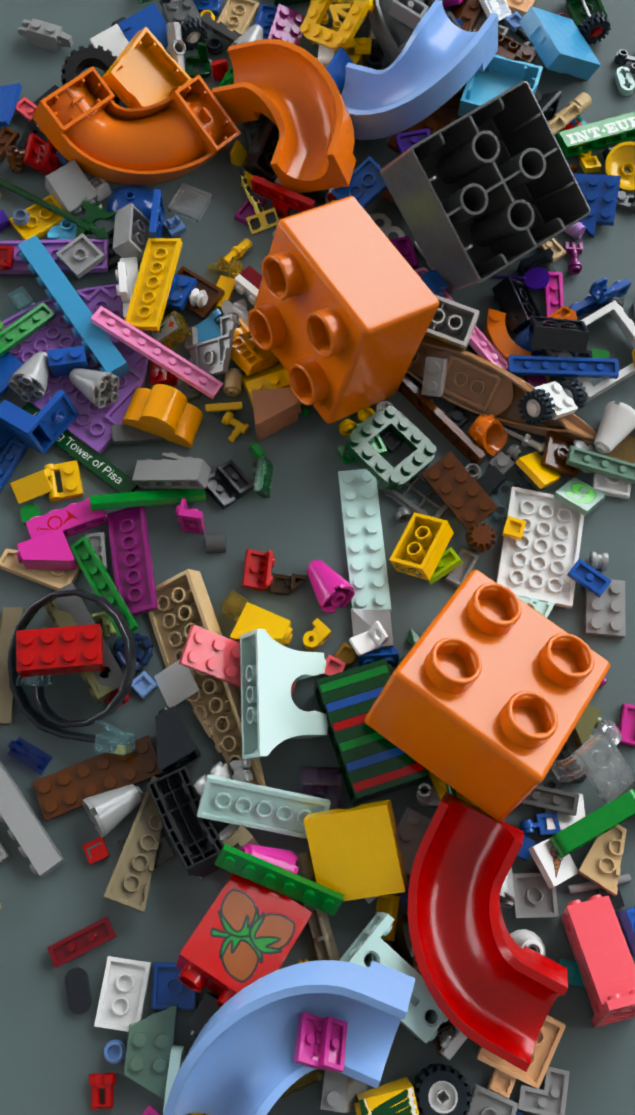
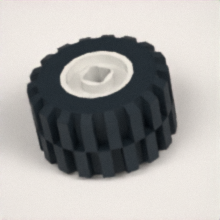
M437 1063V1065L430 1064L428 1068L421 1069L419 1076L416 1075L414 1078L416 1081L412 1086L415 1092L419 1115H464L466 1111L469 1112L470 1106H468V1103L471 1101V1095H469L470 1087L466 1083L465 1077L453 1067L442 1063Z

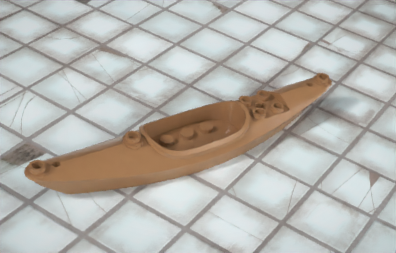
M424 336L416 352L417 358L412 360L406 372L410 379L422 386L426 357L447 358L444 394L440 396L444 400L478 416L484 414L490 416L493 414L494 419L499 420L501 424L546 437L549 431H554L570 439L581 440L586 445H591L595 441L596 431L574 413L555 420L551 418L549 421L538 425L526 423V419L521 418L523 413L519 414V410L522 409L518 407V404L522 403L519 401L520 398H523L522 395L532 391L534 386L494 363L453 345Z

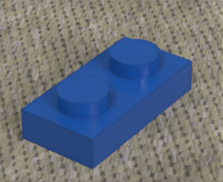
M580 558L567 574V576L599 598L611 583L610 579Z

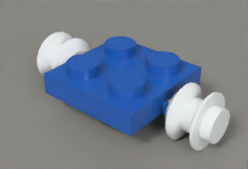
M174 274L166 307L183 311L190 300L192 306L197 305L199 308H202L206 305L208 296L205 290L199 291L196 288L198 284L196 278Z

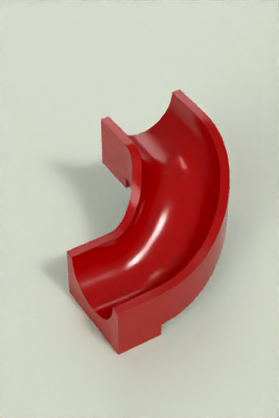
M445 792L420 843L410 875L408 922L413 952L428 991L450 1022L466 1037L482 1048L526 1072L531 1062L538 1035L551 1007L560 995H565L568 989L567 968L526 946L524 949L519 947L510 936L503 920L500 891L523 844L524 831L504 821H497L483 810Z

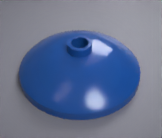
M122 185L110 194L107 200V210L109 213L116 212L132 203L150 220L154 192L145 185Z

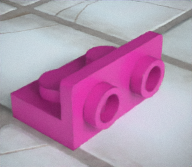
M182 498L181 504H178L176 508V516H178V524H180L181 530L183 532L204 535L205 523L203 512L195 508L188 509L186 499Z

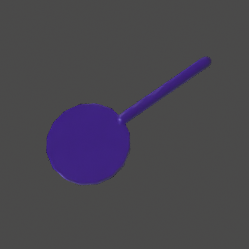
M540 267L528 270L524 276H509L514 279L524 280L526 287L531 290H541L550 281L548 271ZM493 275L491 279H505L507 276Z

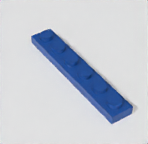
M509 355L508 372L514 375L617 379L619 376L618 359Z

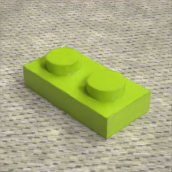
M452 547L444 551L429 581L431 585L463 564Z

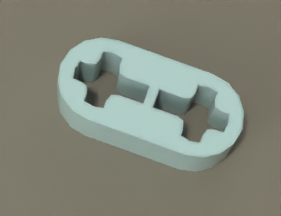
M619 67L615 74L618 91L623 96H630L635 87L632 74L627 67Z

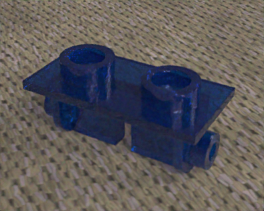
M20 737L16 741L12 740L8 746L11 748L7 753L9 756L40 775L53 758Z

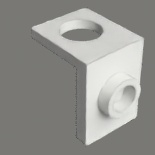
M376 621L369 631L350 638L349 642L357 655L361 656L380 648L388 638V635L380 622ZM376 629L380 631L381 639L377 636Z

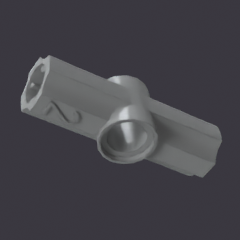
M169 22L166 24L168 39L166 52L185 71L184 53L186 46L182 41L181 24L179 22Z

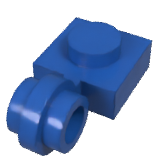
M557 812L536 814L534 816L536 823H532V820L520 821V826H518L520 830L524 831V835L535 833L534 829H537L539 837L555 835L561 831ZM553 817L556 829H547L546 818Z

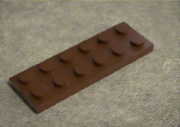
M150 735L134 740L130 745V748H132L131 752L125 754L117 753V747L33 781L32 783L44 820L47 822L84 807L82 800L87 797L130 784L135 786L151 779L152 776L162 775L163 772L159 768L158 757Z

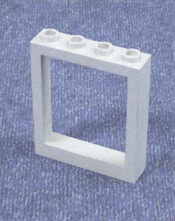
M616 301L609 303L581 320L588 326L609 313L635 347L634 323ZM544 349L548 356L572 357L567 351L555 353L549 349ZM634 363L620 370L617 379L607 378L595 386L592 385L588 378H564L566 380L577 379L578 383L582 382L583 385L581 387H585L584 393H587V396L584 398L589 402L635 374Z

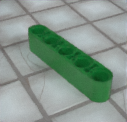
M635 790L628 791L549 838L560 858L567 856L635 816Z

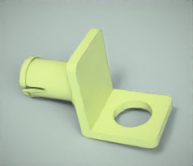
M105 611L91 614L95 623L102 621L104 637H111L110 633H112V636L117 634Z

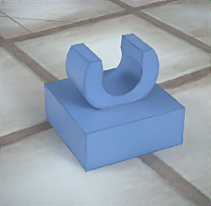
M178 215L163 222V227L171 238H175L187 231L186 226Z

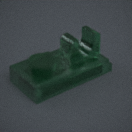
M262 456L258 459V462L253 463V467L257 469L256 472L251 474L255 477L254 492L262 498H270L274 463L265 456Z

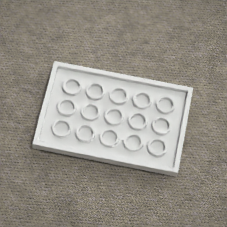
M512 486L506 519L508 516L526 521L521 541L503 536L496 583L509 588L520 597L536 598L538 601L555 603L554 606L571 609L576 581L567 576V574L579 559L584 515L558 501L552 494Z

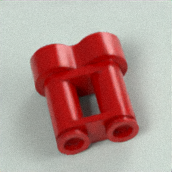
M115 1072L89 1074L91 1110H97L100 1107H104V1109L113 1108L114 1084L116 1083ZM100 1088H104L103 1103L100 1102Z

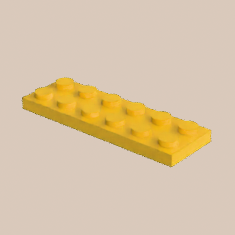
M148 238L125 318L126 322L140 331L160 330L183 244L181 238Z

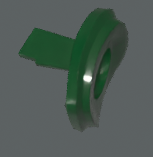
M199 42L197 47L199 56H189L185 60V72L191 78L200 75L201 78H207L212 73L210 65L212 62L207 56L206 44ZM195 65H202L204 71L193 72L192 68Z

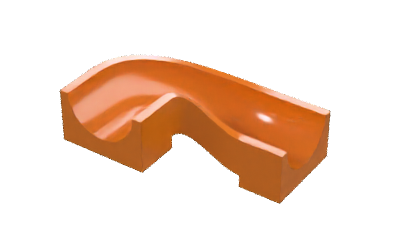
M262 39L229 46L227 51L233 66L234 84L212 88L211 92L234 124L258 120L260 113H262L278 127L279 140L270 165L281 185L298 194L348 187L356 164V159L353 155L355 143L353 123L337 85L323 64L302 47L279 39Z
M93 66L40 100L32 117L54 147L69 162L75 160L82 171L99 179L127 185L157 184L190 174L227 149L241 134L200 75H197L175 90L170 97L158 103L141 108H124L113 101L115 95Z

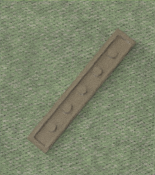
M3 607L0 630V725H12L15 698L9 686L7 660L15 625L24 614L23 607Z

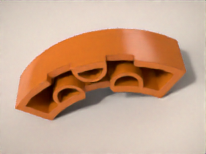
M489 308L484 325V335L507 361L509 355L531 356L532 352L521 348L510 338L505 326L506 313ZM516 375L518 377L524 378V375Z

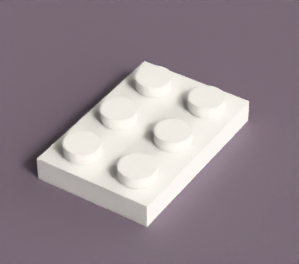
M108 956L94 1027L128 1032L129 1024L142 1020L151 962Z

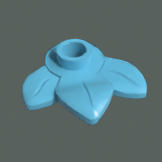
M62 219L60 225H55L49 230L47 237L57 240L75 239L77 226L66 219Z

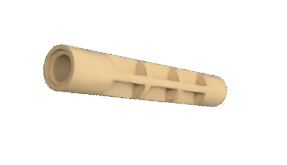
M585 92L580 93L548 121L554 135L563 130L567 124L592 105V99L589 94Z

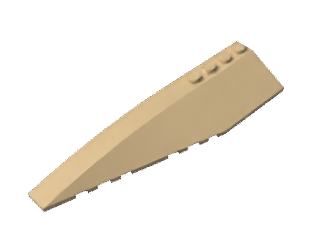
M187 569L155 586L158 610L148 612L166 668L180 660L192 625L222 636L200 571ZM189 668L199 691L186 698V700L194 708V714L209 738H212L216 744L215 748L218 753L222 754L230 770L233 772L230 762L243 760L241 689ZM260 758L251 759L250 772L253 773V780L243 782L266 786Z

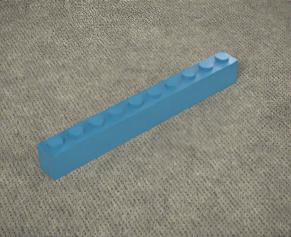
M34 235L18 244L21 251L18 253L24 263L27 261L29 264L27 267L31 274L37 275L36 280L41 288L43 286L46 288V295L50 300L53 299L55 301L53 304L59 313L63 312L64 315L62 317L67 325H72V332L76 338H81L82 341L80 343L85 346L86 352L88 350L91 352L90 357L95 365L99 364L101 367L99 370L112 373L119 378L128 373L130 370L127 362L105 331L91 323L93 314L38 237Z

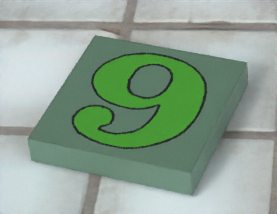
M573 477L554 494L555 499L584 516L597 507L606 496L576 477Z

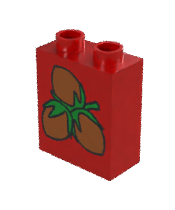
M233 873L179 953L176 965L181 970L178 975L179 980L186 987L198 993L205 986L219 996L216 1004L221 1008L243 988L282 967L306 927L312 912L286 895Z

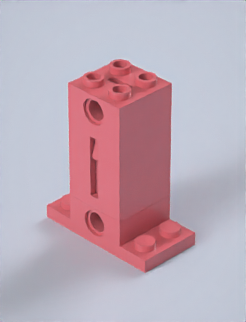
M600 894L594 895L589 898V901L585 902L580 900L569 902L561 916V920L594 1012V1016L591 1018L593 1027L597 1028L635 1018V964L609 895L604 897Z

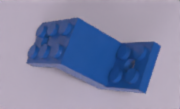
M59 389L36 416L4 400L0 404V452L10 439L14 437L44 455L79 416L78 411L66 393Z

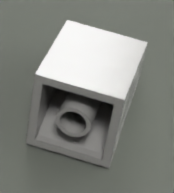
M75 160L45 176V189L49 194L53 195L66 212L74 216L79 215L82 212V203L86 196L90 204L95 205L97 203L98 194Z
M324 1070L320 1109L341 1113L355 1112L354 1103L358 1102L357 1094L367 1091L368 1084L340 1072Z

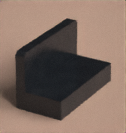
M548 248L520 260L517 269L519 275L524 276L528 270L535 267L544 268L548 272H557L551 262L553 251L551 248Z

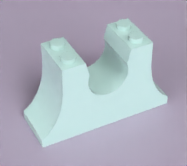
M255 629L240 635L242 759L266 757L273 748L286 739H310L327 735L329 727L327 714L315 710L310 712L303 711L294 704L291 697L293 682L325 673L326 660L324 659V653L303 652L287 648L272 639L265 629Z

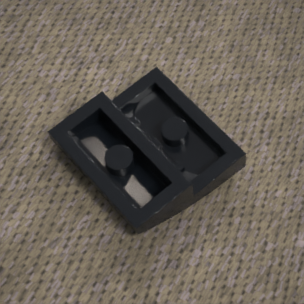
M231 459L218 466L216 471L209 475L205 490L224 510L247 494L254 487V484Z

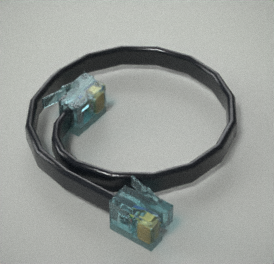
M81 589L50 592L27 608L15 625L9 646L7 660L9 686L20 711L39 730L64 739L95 743L94 751L119 755L135 752L136 739H134V733L121 731L117 727L101 721L113 714L129 694L137 668L135 638L123 614L104 597ZM78 596L96 602L113 618L124 640L126 668L120 690L106 709L84 720L69 721L58 717L50 709L45 699L44 686L52 684L53 675L25 677L24 685L32 686L33 700L39 713L49 722L47 723L31 707L21 686L24 677L21 678L17 672L16 631L26 630V627L39 609L55 599ZM98 723L104 726L107 731L93 735L68 731L63 728L84 727Z

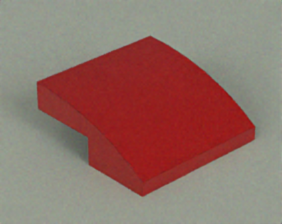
M34 133L30 134L23 163L45 175H49L60 168V161L56 154L57 149L50 141H43Z

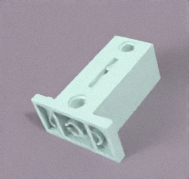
M378 911L339 961L351 962L367 968L370 967L372 961H375L415 978L407 1014L404 1020L401 1019L400 1023L416 1038L427 1044L428 1041H432L437 1036V1029L442 1022L448 1021V1018L436 1004L422 976L380 938L382 935L386 936L393 927L391 924L394 919L388 913ZM368 954V960L364 963V958Z

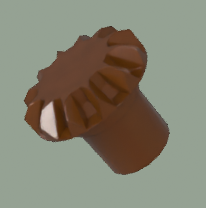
M10 145L5 150L7 162L14 173H21L23 166L26 165L23 163L26 148L19 150L14 145Z
M477 522L468 528L465 538L471 550L480 553L490 550L495 545L497 533L487 523Z

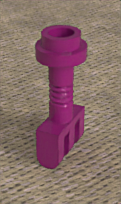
M565 241L564 249L566 254H571V263L568 265V270L571 274H579L582 270V263L578 261V254H582L583 243L578 242V247H576V242L572 241L570 247L569 241Z

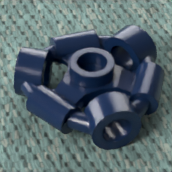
M140 633L133 634L135 638L136 659L140 660V663L137 662L135 673L140 672L144 665H148L153 656L152 648L154 646L148 636H140ZM118 638L113 646L116 654L114 657L120 667L126 668L125 652L121 653L124 649V640ZM142 641L147 651H142L139 648L138 643Z

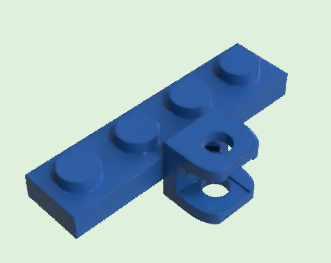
M603 277L592 284L589 296L579 303H573L569 308L576 311L577 318L603 306L604 302L613 297L618 298L626 294L630 288L631 281L626 278L622 281L618 280L612 286L607 287L608 280L606 277Z

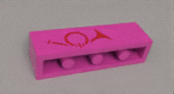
M89 497L85 501L71 503L65 508L55 509L46 515L35 516L26 521L31 539L59 529L63 530L65 538L108 523L105 510H91Z

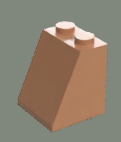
M291 387L252 391L257 441H261L298 421V413H301V402L295 397Z

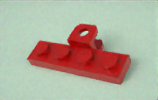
M256 175L251 179L253 192L274 200L272 208L275 207L277 216L282 219L289 216L290 209L304 212L315 208V200H312L310 197H305Z

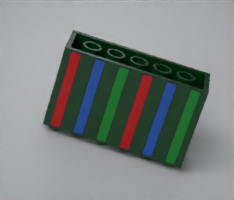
M386 658L317 679L315 682L314 692L321 713L327 714L329 724L327 731L352 805L422 783L428 776L427 772H429L428 769L365 723L367 713L393 673V668L391 664H387Z

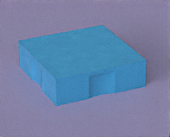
M531 6L519 21L520 26L548 70L589 80L601 66L572 19Z

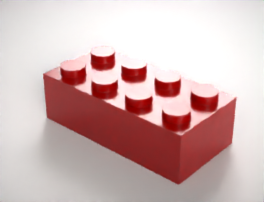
M101 624L16 631L18 674L22 678L105 670L104 640Z

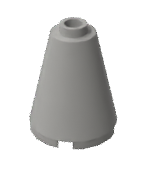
M133 784L87 797L82 801L90 821H93L96 826L94 827L95 830L103 837L142 803L141 798L144 795L139 786L135 787Z

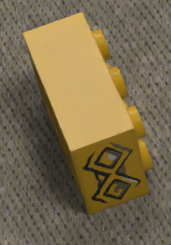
M414 512L389 560L397 572L430 581L454 532L447 520Z

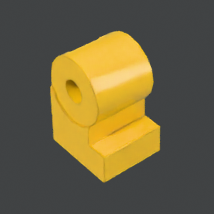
M318 618L312 622L313 630L306 632L303 636V644L308 651L317 650L332 636L331 630Z

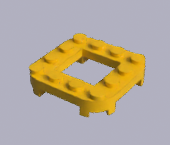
M314 0L300 26V31L311 44L321 45L333 50L335 53L340 47L344 50L349 47L353 48L356 44L353 38L367 12H373L374 10L373 0H344L353 3L338 32L320 25L333 0Z

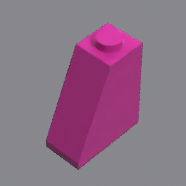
M62 529L17 544L19 551L15 553L19 563L23 562L25 569H77Z

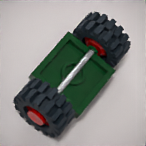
M566 0V8L569 15L588 44H592V42L596 44V41L600 42L601 38H606V35L610 33L611 25L601 0Z

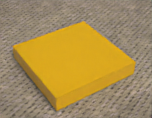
M535 451L518 458L515 463L542 489L559 481L561 476L556 471L541 466L543 457Z

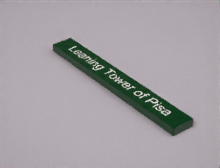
M27 402L21 408L33 416H36L40 411L30 402ZM65 430L53 443L118 493L134 492L138 487L131 477L68 430Z

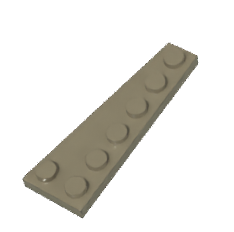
M152 776L150 782H152V781H154V780H156V779H158V778L155 777V776ZM148 788L103 896L105 899L142 913L146 906L163 827Z

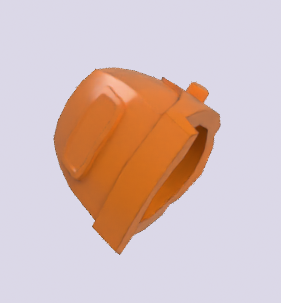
M485 414L479 415L467 432L468 436L479 447L494 457L503 449L509 438V435L504 431L503 425L499 420L494 419L493 414L490 416Z

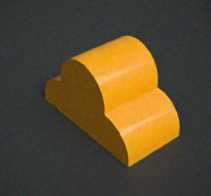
M156 384L152 389L137 388L134 391L122 420V425L126 424L191 449L204 415L196 406L187 403V398L181 391L168 385Z

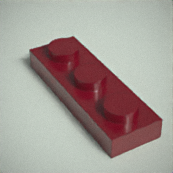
M107 916L47 947L54 967L58 968L117 936Z

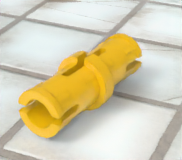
M245 238L237 246H233L231 251L221 259L222 263L226 267H230L237 259H241L247 250L252 248V242Z

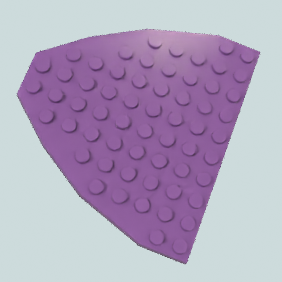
M119 283L76 291L93 315L102 306L125 320L123 317L121 296L117 295L116 285H119ZM53 299L39 301L2 321L4 330L42 302L56 313V317L8 351V353L22 363H25L39 351L48 354V350L82 346L80 343L82 341L81 338L75 337L71 330L73 328L72 325L66 324L62 317L64 315L63 312L59 313L53 304L55 303ZM142 331L152 338L150 331ZM107 332L105 333L125 359L130 370L119 378V398L115 403H111L101 409L94 406L72 384L69 375L53 377L50 369L44 397L40 400L30 401L31 404L41 410L59 389L64 391L79 413V416L66 430L99 454L112 442L111 425H122V420L134 391L137 388L144 387L150 359ZM88 350L89 369L100 371V365L94 364L90 357L91 352Z

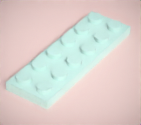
M207 774L197 817L240 826L243 824L245 827L307 839L303 819L309 813L329 810L331 803L329 799Z

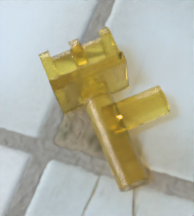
M221 256L217 258L218 264L209 263L208 265L209 270L228 272L229 277L233 279L244 270L242 263L236 261L235 257H232L229 265H226L224 258Z

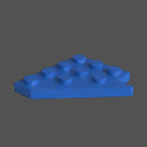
M573 173L591 210L590 214L579 222L585 225V231L591 238H594L596 225H614L621 176Z

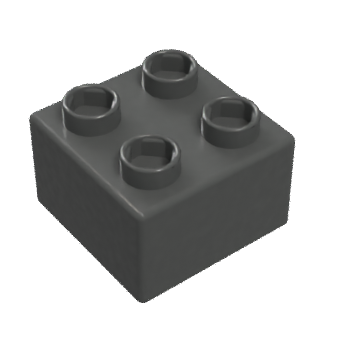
M527 81L518 83L416 143L385 165L380 171L381 177L431 270L436 269L448 284L445 290L448 294L486 281L584 219L591 212Z

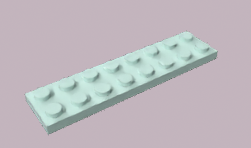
M367 469L338 471L349 583L355 589L353 590L355 595L351 599L352 609H390L391 611L376 478Z

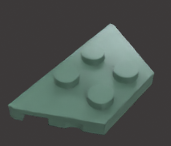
M171 1005L161 1012L151 1014L143 1020L129 1024L124 1075L162 1099H165L170 1053L173 1046L176 1005Z

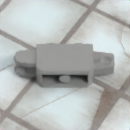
M33 18L32 21L24 19L21 24L23 27L17 29L19 35L29 38L32 45L58 52L61 46L71 48L73 45L72 36L63 32L62 26Z

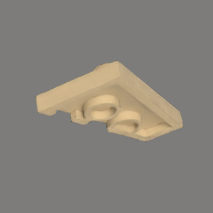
M621 825L614 827L594 840L577 873L613 896H616L618 891V878L621 871V858L627 831Z

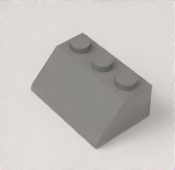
M132 203L117 210L115 214L113 250L122 258L137 257L138 262H142L147 240L150 238V220Z

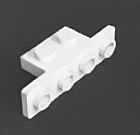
M137 257L120 258L118 270H115L116 280L119 281V285H116L117 295L121 296L124 319L126 318L138 276Z

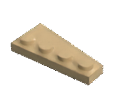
M5 549L0 557V569L56 591L72 582L74 583L81 571L76 560V570L25 569L23 562L19 563L15 553L19 550Z

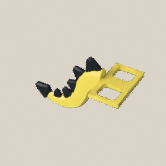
M239 166L244 190L256 213L246 217L251 234L276 226L279 220L275 207L263 210L257 195L254 194L247 183L243 166ZM274 212L276 222L268 224L265 215ZM258 217L261 226L256 230H252L250 220Z

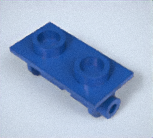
M394 647L379 648L380 654H376V650L358 656L359 666L386 658L387 664L397 667L399 664L398 649H394Z

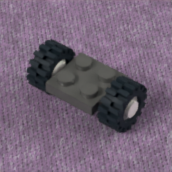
M159 0L167 20L181 24L182 41L186 46V50L197 49L199 42H206L207 31L203 26L202 17L193 0Z

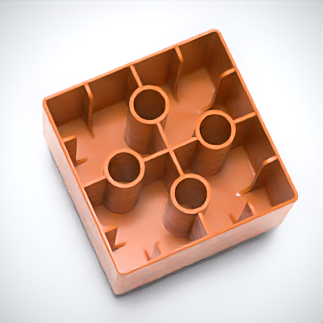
M349 196L278 221L270 252L262 262L263 277L255 306L248 314V327L255 343L265 351L272 350L287 370L289 384L295 397L306 406L313 405L323 420L331 424L396 395L438 309L439 301L353 196Z
M472 570L394 670L367 713L365 723L497 821H503L544 780L610 669V663L590 649L581 638L567 633L517 598L516 594L509 588L494 582L478 570Z

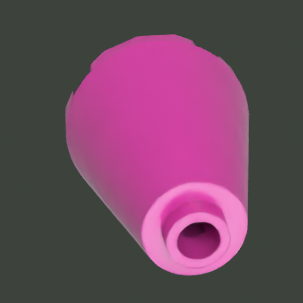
M313 560L308 564L306 571L324 613L336 612L335 608L338 606L341 608L345 607L355 595L354 587L322 560Z
M246 844L240 848L245 853L294 874L298 873V866H295L298 856L291 850Z

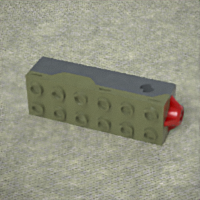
M72 582L57 591L73 590L76 587ZM60 597L44 606L48 615L52 618L55 628L96 624L81 597ZM103 638L105 670L79 673L87 686L92 687L88 690L97 704L101 703L106 708L120 690L124 674ZM129 694L126 696V698L123 700L120 706L124 705L129 701Z

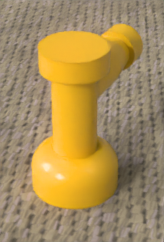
M227 411L221 421L224 425L231 424L235 427L227 438L232 443H234L240 433L246 434L250 427L247 423L243 424L235 419L231 411Z

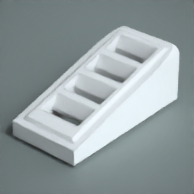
M84 173L98 194V201L110 196L112 192L105 180Z

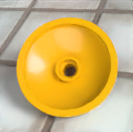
M631 141L616 145L609 152L605 160L606 175L621 176L619 189L623 191H635V142Z

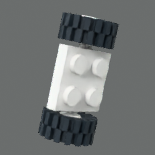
M568 379L559 383L554 381L534 387L532 391L526 392L522 395L523 398H520L519 401L522 403L518 404V407L522 410H519V414L523 413L521 418L526 419L525 422L530 423V425H538L549 421L551 418L555 420L570 415L585 406L584 403L587 402V399L584 397L587 396V393H584V390L586 388L581 387L583 383H578L577 379Z

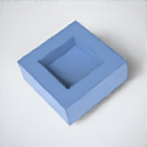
M516 11L504 19V24L515 33L521 27L519 21L522 19V16Z

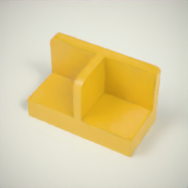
M50 468L43 469L10 483L19 504L53 491L48 478L53 475Z

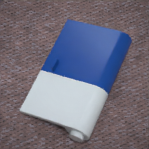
M153 3L90 38V41L94 48H98V45L103 46L104 51L109 49L112 52V56L118 57L134 35L147 27L166 50L168 46L167 23L156 4Z

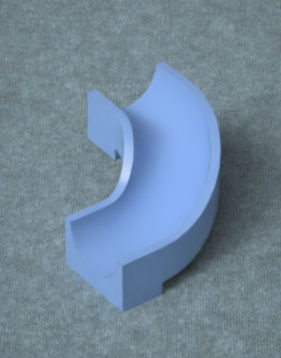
M435 0L414 29L399 56L389 67L383 70H376L348 62L345 66V84L341 96L353 123L354 138L358 140L385 138L414 126L452 98L477 70L483 72L498 51V14L491 13L479 31L469 32L454 25L447 17L442 1Z
M317 960L294 964L259 978L229 999L202 1028L176 1075L163 1115H186L190 1113L208 1115H267L276 1101L292 1084L305 1074L316 1070V1068L293 1063L298 1016L302 1012H307L321 1018L330 1016L348 1023L344 1071L340 1073L378 1089L401 1019L404 1020L407 1014L415 978L375 961H372L370 967L367 968L355 963L337 960Z

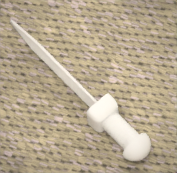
M504 428L505 433L522 441L521 446L527 447L528 445L537 449L538 452H544V442L540 443L531 439V435L528 433L524 437Z

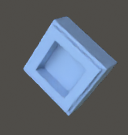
M143 671L133 680L131 687L144 699L158 685Z

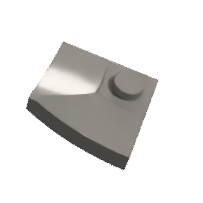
M351 609L353 637L369 631L373 624L379 621L388 635V638L380 648L394 647L390 609ZM376 629V634L381 639V633Z

